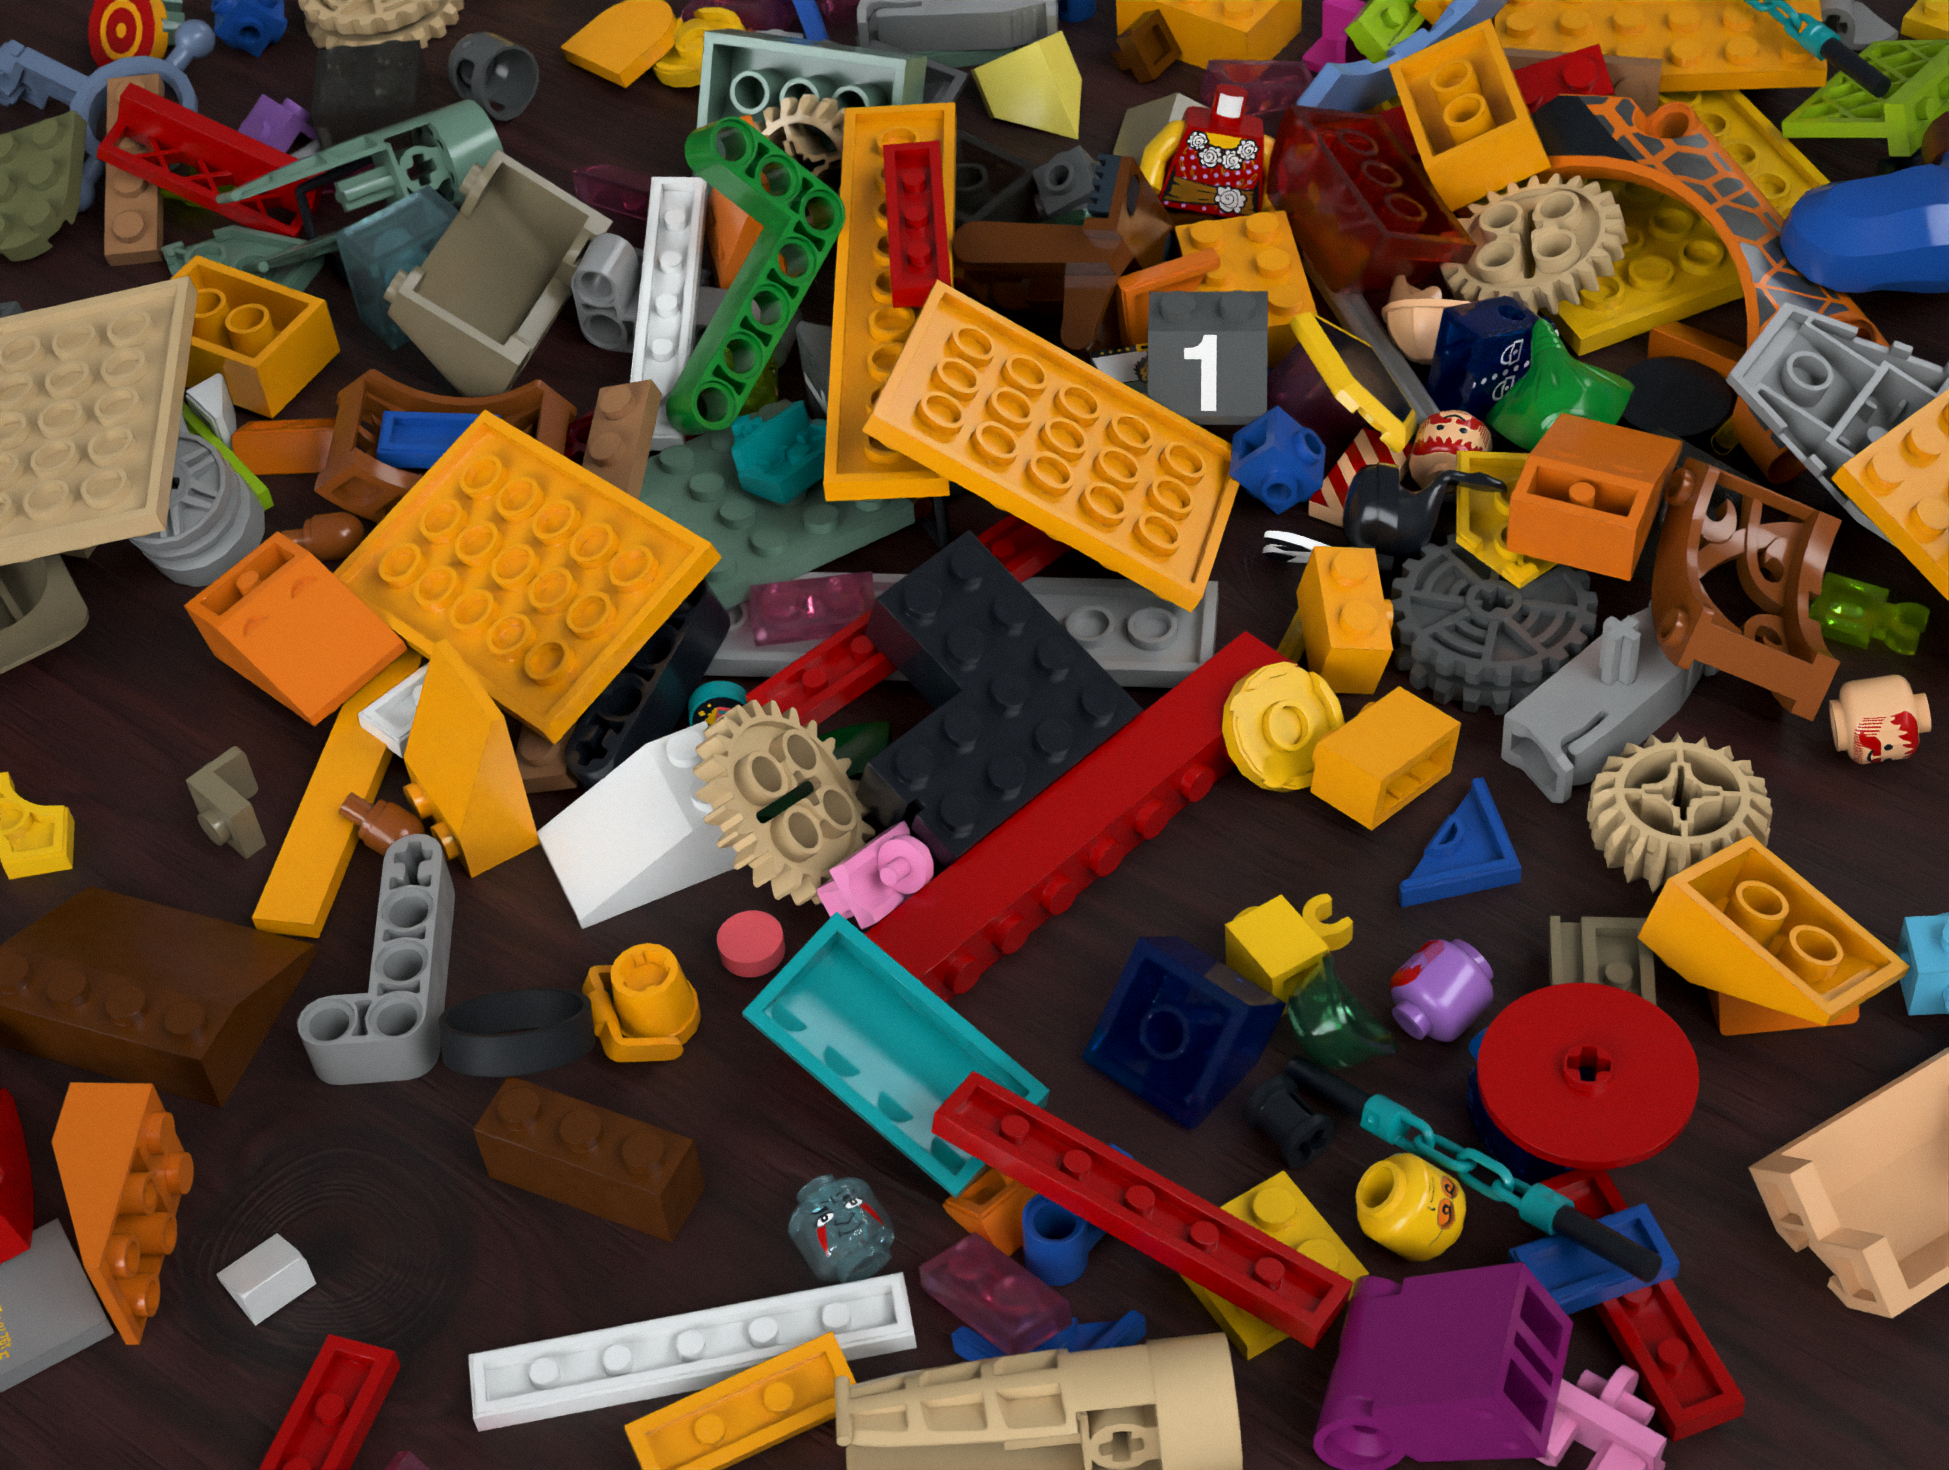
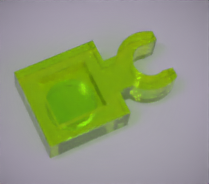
M1827 572L1822 583L1820 596L1815 598L1809 610V618L1820 622L1821 633L1824 637L1864 649L1868 648L1872 637L1883 640L1895 652L1915 655L1920 632H1925L1930 610L1923 605L1912 602H1903L1896 605L1887 603L1889 589Z

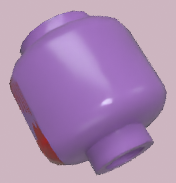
M1431 939L1404 963L1390 979V993L1396 1004L1392 1009V1015L1405 1032L1418 1040H1422L1427 1035L1437 1041L1452 1042L1491 1005L1493 1001V988L1490 980L1493 978V971L1485 958L1467 942L1460 939H1453L1451 942Z

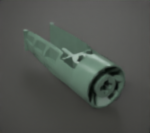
M465 99L377 131L360 135L306 156L258 177L232 191L218 194L216 202L218 204H226L240 201L371 155L375 168L334 182L337 191L334 194L337 202L342 204L344 212L348 213L386 198L390 209H394L411 201L410 196L432 192L440 202L429 207L430 216L434 218L462 207L467 196L460 193L459 188L472 166L477 163L485 167L495 151L498 149L503 152V148L497 132L485 111L475 101ZM412 129L413 147L393 152L391 144L383 140ZM416 163L419 174L410 180L407 175V169ZM411 212L350 240L349 245L350 247L420 223L419 213ZM369 219L247 263L243 266V271L250 274L263 273L270 269L340 251L337 241L339 235L343 231Z

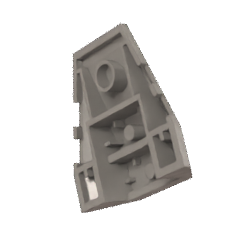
M1785 302L1735 365L1725 381L1858 523L1895 546L1835 484L1831 477L1845 462L1949 389V361L1943 367L1912 356L1913 347L1894 340L1889 348L1856 336L1858 332V327Z

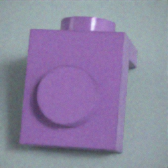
M265 94L261 95L238 129V132L284 153L287 152L299 132L311 140L321 139L323 134L308 124L313 115L287 97L280 105Z

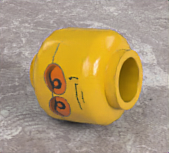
M1397 1153L1373 1164L1363 1174L1356 1190L1357 1220L1364 1234L1409 1261L1425 1262L1441 1255L1456 1242L1462 1232L1466 1215L1465 1193L1459 1182L1415 1154Z

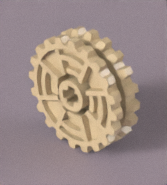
M298 0L300 9L305 14L306 20L304 22L309 37L312 36L314 45L318 49L326 47L328 55L333 57L344 53L349 61H357L362 56H370L371 62L381 61L384 55L392 54L395 58L406 56V50L413 47L422 50L428 47L427 40L432 37L441 39L446 35L445 26L455 25L459 20L457 11L464 8L463 0Z

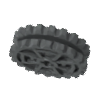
M1456 533L1447 535L1446 545L1442 547L1432 543L1421 548L1420 560L1408 558L1402 565V578H1394L1392 584L1391 598L1393 600L1391 602L1394 617L1390 635L1393 649L1396 650L1394 653L1396 667L1399 671L1411 670L1409 683L1417 690L1426 687L1433 689V700L1443 705L1452 699L1462 702V711L1475 713L1480 706H1490L1495 715L1508 713L1510 706L1520 703L1593 641L1597 615L1594 613L1597 612L1598 599L1596 592L1589 591L1591 578L1585 570L1573 571L1571 566L1557 564L1519 589L1456 543Z

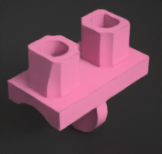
M904 820L889 827L831 868L829 872L833 879L828 880L817 888V893L830 918L836 911L845 919L854 916L862 930L880 921L934 879V862L929 848L915 837L910 836V829Z
M1622 1365L1609 1381L1588 1369L1582 1373L1576 1386L1562 1379L1546 1456L1535 1459L1547 1466L1557 1467L1571 1443L1575 1440L1596 1452L1586 1470H1664L1665 1461L1661 1460L1667 1438L1646 1427L1652 1419L1655 1407L1633 1396L1638 1383V1372L1626 1365Z

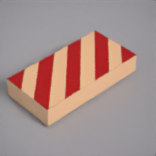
M1363 427L1324 479L1323 487L1317 490L1309 499V516L1343 528L1345 498L1354 475L1360 468L1366 465H1376L1377 462L1396 464L1399 467L1401 482L1410 469L1409 460L1414 444L1407 443L1399 454L1397 452L1394 453L1379 439L1382 433Z

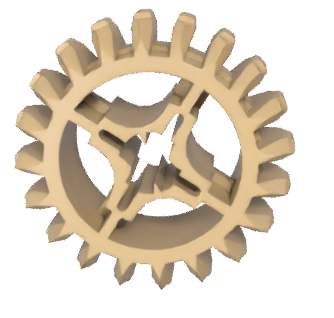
M815 94L803 95L800 101L795 97L782 99L780 109L778 107H768L765 109L763 115L766 123L754 122L755 129L763 135H768L769 140L780 149L784 145L785 153L804 168L815 162H825L824 165L814 168V171L811 173L835 191V178L842 170L845 108L838 111V101L834 98H823L819 102ZM810 125L819 128L828 135L838 151H827L822 146L819 136H813ZM839 187V190H838V192H837V195H838L839 197H840V187ZM805 211L807 222L813 227L811 211Z
M1678 732L1669 743H1662L1650 734L1647 742L1644 744V748L1627 742L1620 757L1608 756L1606 764L1602 767V773L1596 774V779L1591 785V801L1588 802L1587 821L1590 822L1589 828L1592 829L1591 838L1594 842V849L1604 851L1607 868L1624 867L1623 872L1626 876L1627 884L1640 878L1649 880L1648 883L1653 894L1661 885H1665L1668 878L1750 834L1765 847L1767 846L1772 807L1770 806L1771 799L1766 797L1765 779L1753 776L1751 760L1733 761L1734 757L1730 745L1716 751L1710 749L1705 736L1696 744L1683 742Z

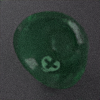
M1328 949L1322 952L1320 963L1294 987L1287 1001L1288 1020L1299 1045L1318 1064L1332 1070L1348 1069L1374 1057H1388L1396 1053L1399 1045L1395 1036L1350 992L1337 975L1333 957Z

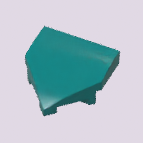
M803 400L793 402L792 405L767 421H762V418L759 416L751 420L749 414L737 417L731 424L734 434V445L731 446V452L742 489L767 500L787 504L823 478L827 420L814 419L809 421Z

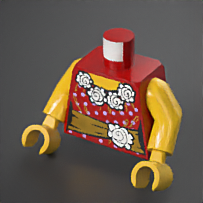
M1232 84L1217 85L1211 109L1196 106L1187 107L1182 120L1169 122L1146 145L1139 168L1163 206L1230 218L1249 216L1259 212L1269 213L1283 210L1288 214L1289 171L1277 141L1271 136L1264 134L1263 120L1258 117L1244 115L1248 98L1247 90Z

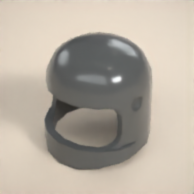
M481 31L468 34L457 42L449 56L447 75L454 92L462 99L475 101L488 116L496 120L508 121L523 113L535 96L539 83V66L534 55L525 47L500 35ZM489 102L498 103L505 109L496 111L491 108Z

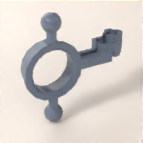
M190 19L177 27L174 34L176 47L166 60L150 56L124 57L99 67L89 77L30 47L26 48L12 39L1 46L0 104L9 107L11 104L15 105L21 98L43 110L49 101L55 98L69 105L70 111L76 110L87 122L84 153L89 158L83 164L81 197L77 213L85 212L92 206L96 198L94 185L102 174H106V162L96 158L97 148L101 143L96 139V131L103 112L107 110V79L159 73L165 85V93H169L177 99L179 105L198 113V98L187 75L183 71L192 60L203 59L214 49L215 34L212 28L204 21ZM181 163L168 165L169 170H174Z

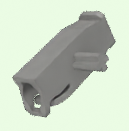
M860 0L857 7L860 47L868 48L873 39H879V42L907 52L1006 49L1033 43L1058 32V0Z
M1652 599L1649 601L1648 608L1631 616L1629 615L1621 621L1613 616L1607 618L1603 623L1601 636L1504 715L1501 758L1510 765L1523 770L1552 803H1564L1571 797L1572 786L1583 785L1595 780L1596 774L1602 773V767L1606 764L1608 756L1620 757L1627 742L1639 746L1650 734H1653L1681 709L1702 675L1708 677L1720 671L1695 659L1691 667L1685 670L1675 666L1667 659L1656 638L1652 618Z

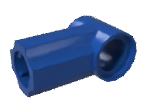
M1113 1143L1109 1145L1113 1149L1133 1159L1132 1155L1122 1150L1118 1146L1114 1145ZM1037 1194L1028 1201L1022 1215L1023 1259L1027 1273L1035 1281L1047 1286H1063L1073 1283L1083 1275L1088 1266V1252L1107 1232L1041 1194ZM1051 1237H1062V1239H1058V1240L1048 1239V1238H1051Z

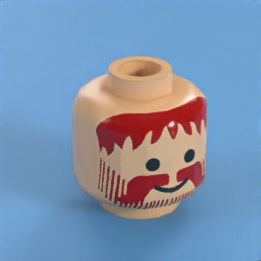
M1460 410L1441 411L1428 416L1420 424L1409 460L1411 477L1420 488L1424 489L1440 473L1447 470L1456 471L1457 451L1492 452L1493 445L1489 430L1483 422L1471 414ZM1447 485L1445 493L1456 494V485Z
M1892 674L1848 681L1841 687L1839 699L1829 700L1830 722L1836 750L1838 752L1847 750L1850 758L1858 764L1909 758L1918 749L1919 733L1931 732V716L1926 694H1913L1909 682L1900 675Z

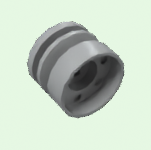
M179 432L166 530L143 537H132L129 540L142 550L144 556L160 572L175 583L193 587L207 586L260 545L265 532L264 509L254 490L234 471L231 464L223 458L215 446L199 435Z

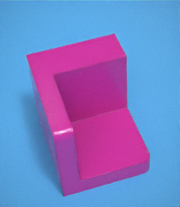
M1324 0L1322 2V37L1302 56L1303 68L1319 73L1327 62L1344 64L1368 59L1357 50L1353 40L1344 31L1367 2L1361 0Z

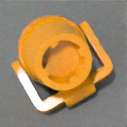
M645 943L634 945L623 951L614 961L613 965L591 967L582 986V993L591 1001L594 1033L600 1038L607 1057L615 1062L674 1060L682 1055L684 1051L682 1045L687 1043L695 1034L701 1020L697 992L686 979L678 960L671 950L660 944ZM605 989H612V990H613V998H614V1003H613V1004H612V1001H611V999H610V996H609L608 992L605 991Z

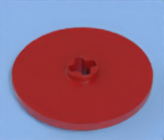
M1564 983L1541 988L1520 997L1503 1009L1493 1020L1480 1045L1477 1062V1083L1483 1105L1496 1126L1516 1145L1540 1159L1557 1165L1583 1170H1606L1630 1166L1649 1159L1663 1151L1678 1138L1689 1123L1695 1109L1699 1090V1067L1692 1045L1685 1033L1667 1013L1655 1004L1632 992L1617 987L1596 983ZM1588 1067L1594 1069L1595 1081L1587 1082L1581 1080L1580 1068Z

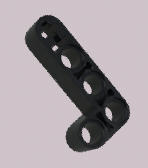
M705 578L589 706L565 749V762L587 791L646 743L670 735L688 704L690 696L696 690L727 636L730 628V616Z

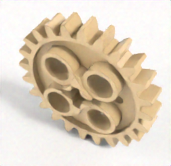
M1555 173L1547 184H1540L1538 177L1534 175L1531 176L1527 187L1520 189L1515 182L1508 184L1507 194L1500 196L1493 191L1487 192L1488 204L1482 206L1471 203L1468 205L1471 218H1455L1453 220L1456 232L1444 235L1443 239L1446 249L1439 251L1443 264L1440 268L1447 288L1450 289L1454 300L1485 305L1493 309L1495 313L1501 310L1505 322H1511L1518 311H1525L1528 320L1532 321L1535 319L1539 308L1546 307L1552 315L1558 314L1559 310L1558 302L1566 299L1570 303L1578 305L1580 304L1579 291L1582 289L1592 292L1599 291L1600 288L1596 277H1612L1615 274L1612 262L1624 259L1621 245L1628 243L1620 205L1615 204L1611 191L1602 193L1597 181L1584 187L1579 175L1574 176L1564 185L1562 184L1560 174ZM1531 219H1533L1536 228L1532 233H1530ZM1535 260V275L1533 276L1529 264H1532Z
M756 699L751 700L743 707L738 704L704 730L703 733L706 740L696 746L695 749L704 761L693 767V773L707 783V785L696 791L695 795L696 798L711 804L713 809L703 820L706 824L720 826L723 834L719 837L716 844L719 848L730 846L734 848L737 854L733 867L736 870L743 868L747 864L753 868V885L756 888L770 880L775 899L780 900L791 893L797 906H801L810 899L815 905H820L822 901L818 896L817 888L828 880L833 879L829 870L866 844L865 841L875 835V830L862 821V817L869 814L870 811L857 799L855 794L861 781L848 778L846 771L852 763L849 758L837 760L833 755L836 740L833 737L823 742L817 738V722L814 720L801 726L796 708L791 707L781 714L774 700H771L762 707ZM805 781L812 783L814 791L768 822L763 824L758 821L756 817L757 812Z

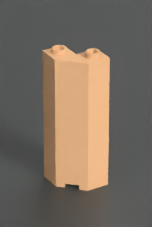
M1949 1047L1748 1167L1777 1233L1796 1253L1808 1246L1835 1274L1829 1278L1828 1287L1848 1308L1893 1318L1949 1283Z

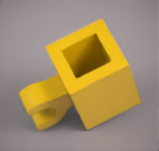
M1328 893L1311 898L1305 904L1302 916L1280 894L1260 906L1246 908L1233 921L1225 924L1226 967L1272 1020L1303 1004L1313 994L1323 993L1329 989V951L1345 947L1353 938V921L1349 916L1334 924L1321 922L1332 916V898Z

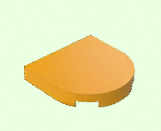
M627 0L599 14L565 42L560 49L568 62L627 88L669 52L675 43L673 34L678 23L671 7L664 0Z

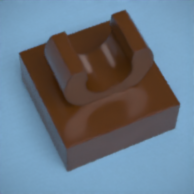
M1159 9L1144 12L1116 38L1119 47L1110 52L1120 70L1132 69L1139 84L1154 81L1182 54Z

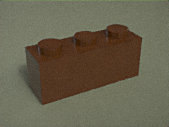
M507 1076L473 1128L489 1177L673 1243L706 1188L694 1139L513 1076Z

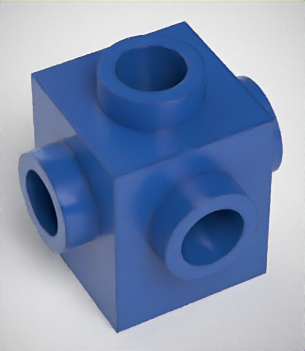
M212 0L211 11L214 12V34L219 36L230 47L243 49L256 57L260 56L269 43L276 44L287 26L288 20L284 17V0Z
M1277 405L1233 434L1229 475L1242 485L1249 496L1259 499L1279 515L1298 502L1308 501L1317 490L1323 487L1326 446L1323 445L1321 439L1313 430L1302 427Z

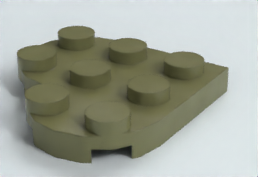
M76 110L0 135V253L4 254L10 261L16 262L33 259L49 251L53 245L47 240L59 230L65 219L71 225L76 219L81 197L87 122Z

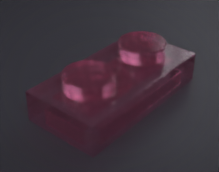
M872 571L750 585L752 629L755 645L757 647L831 637L873 608L876 598Z
M976 1232L919 1266L922 1289L1007 1355L1029 1353L1072 1325L1070 1301Z

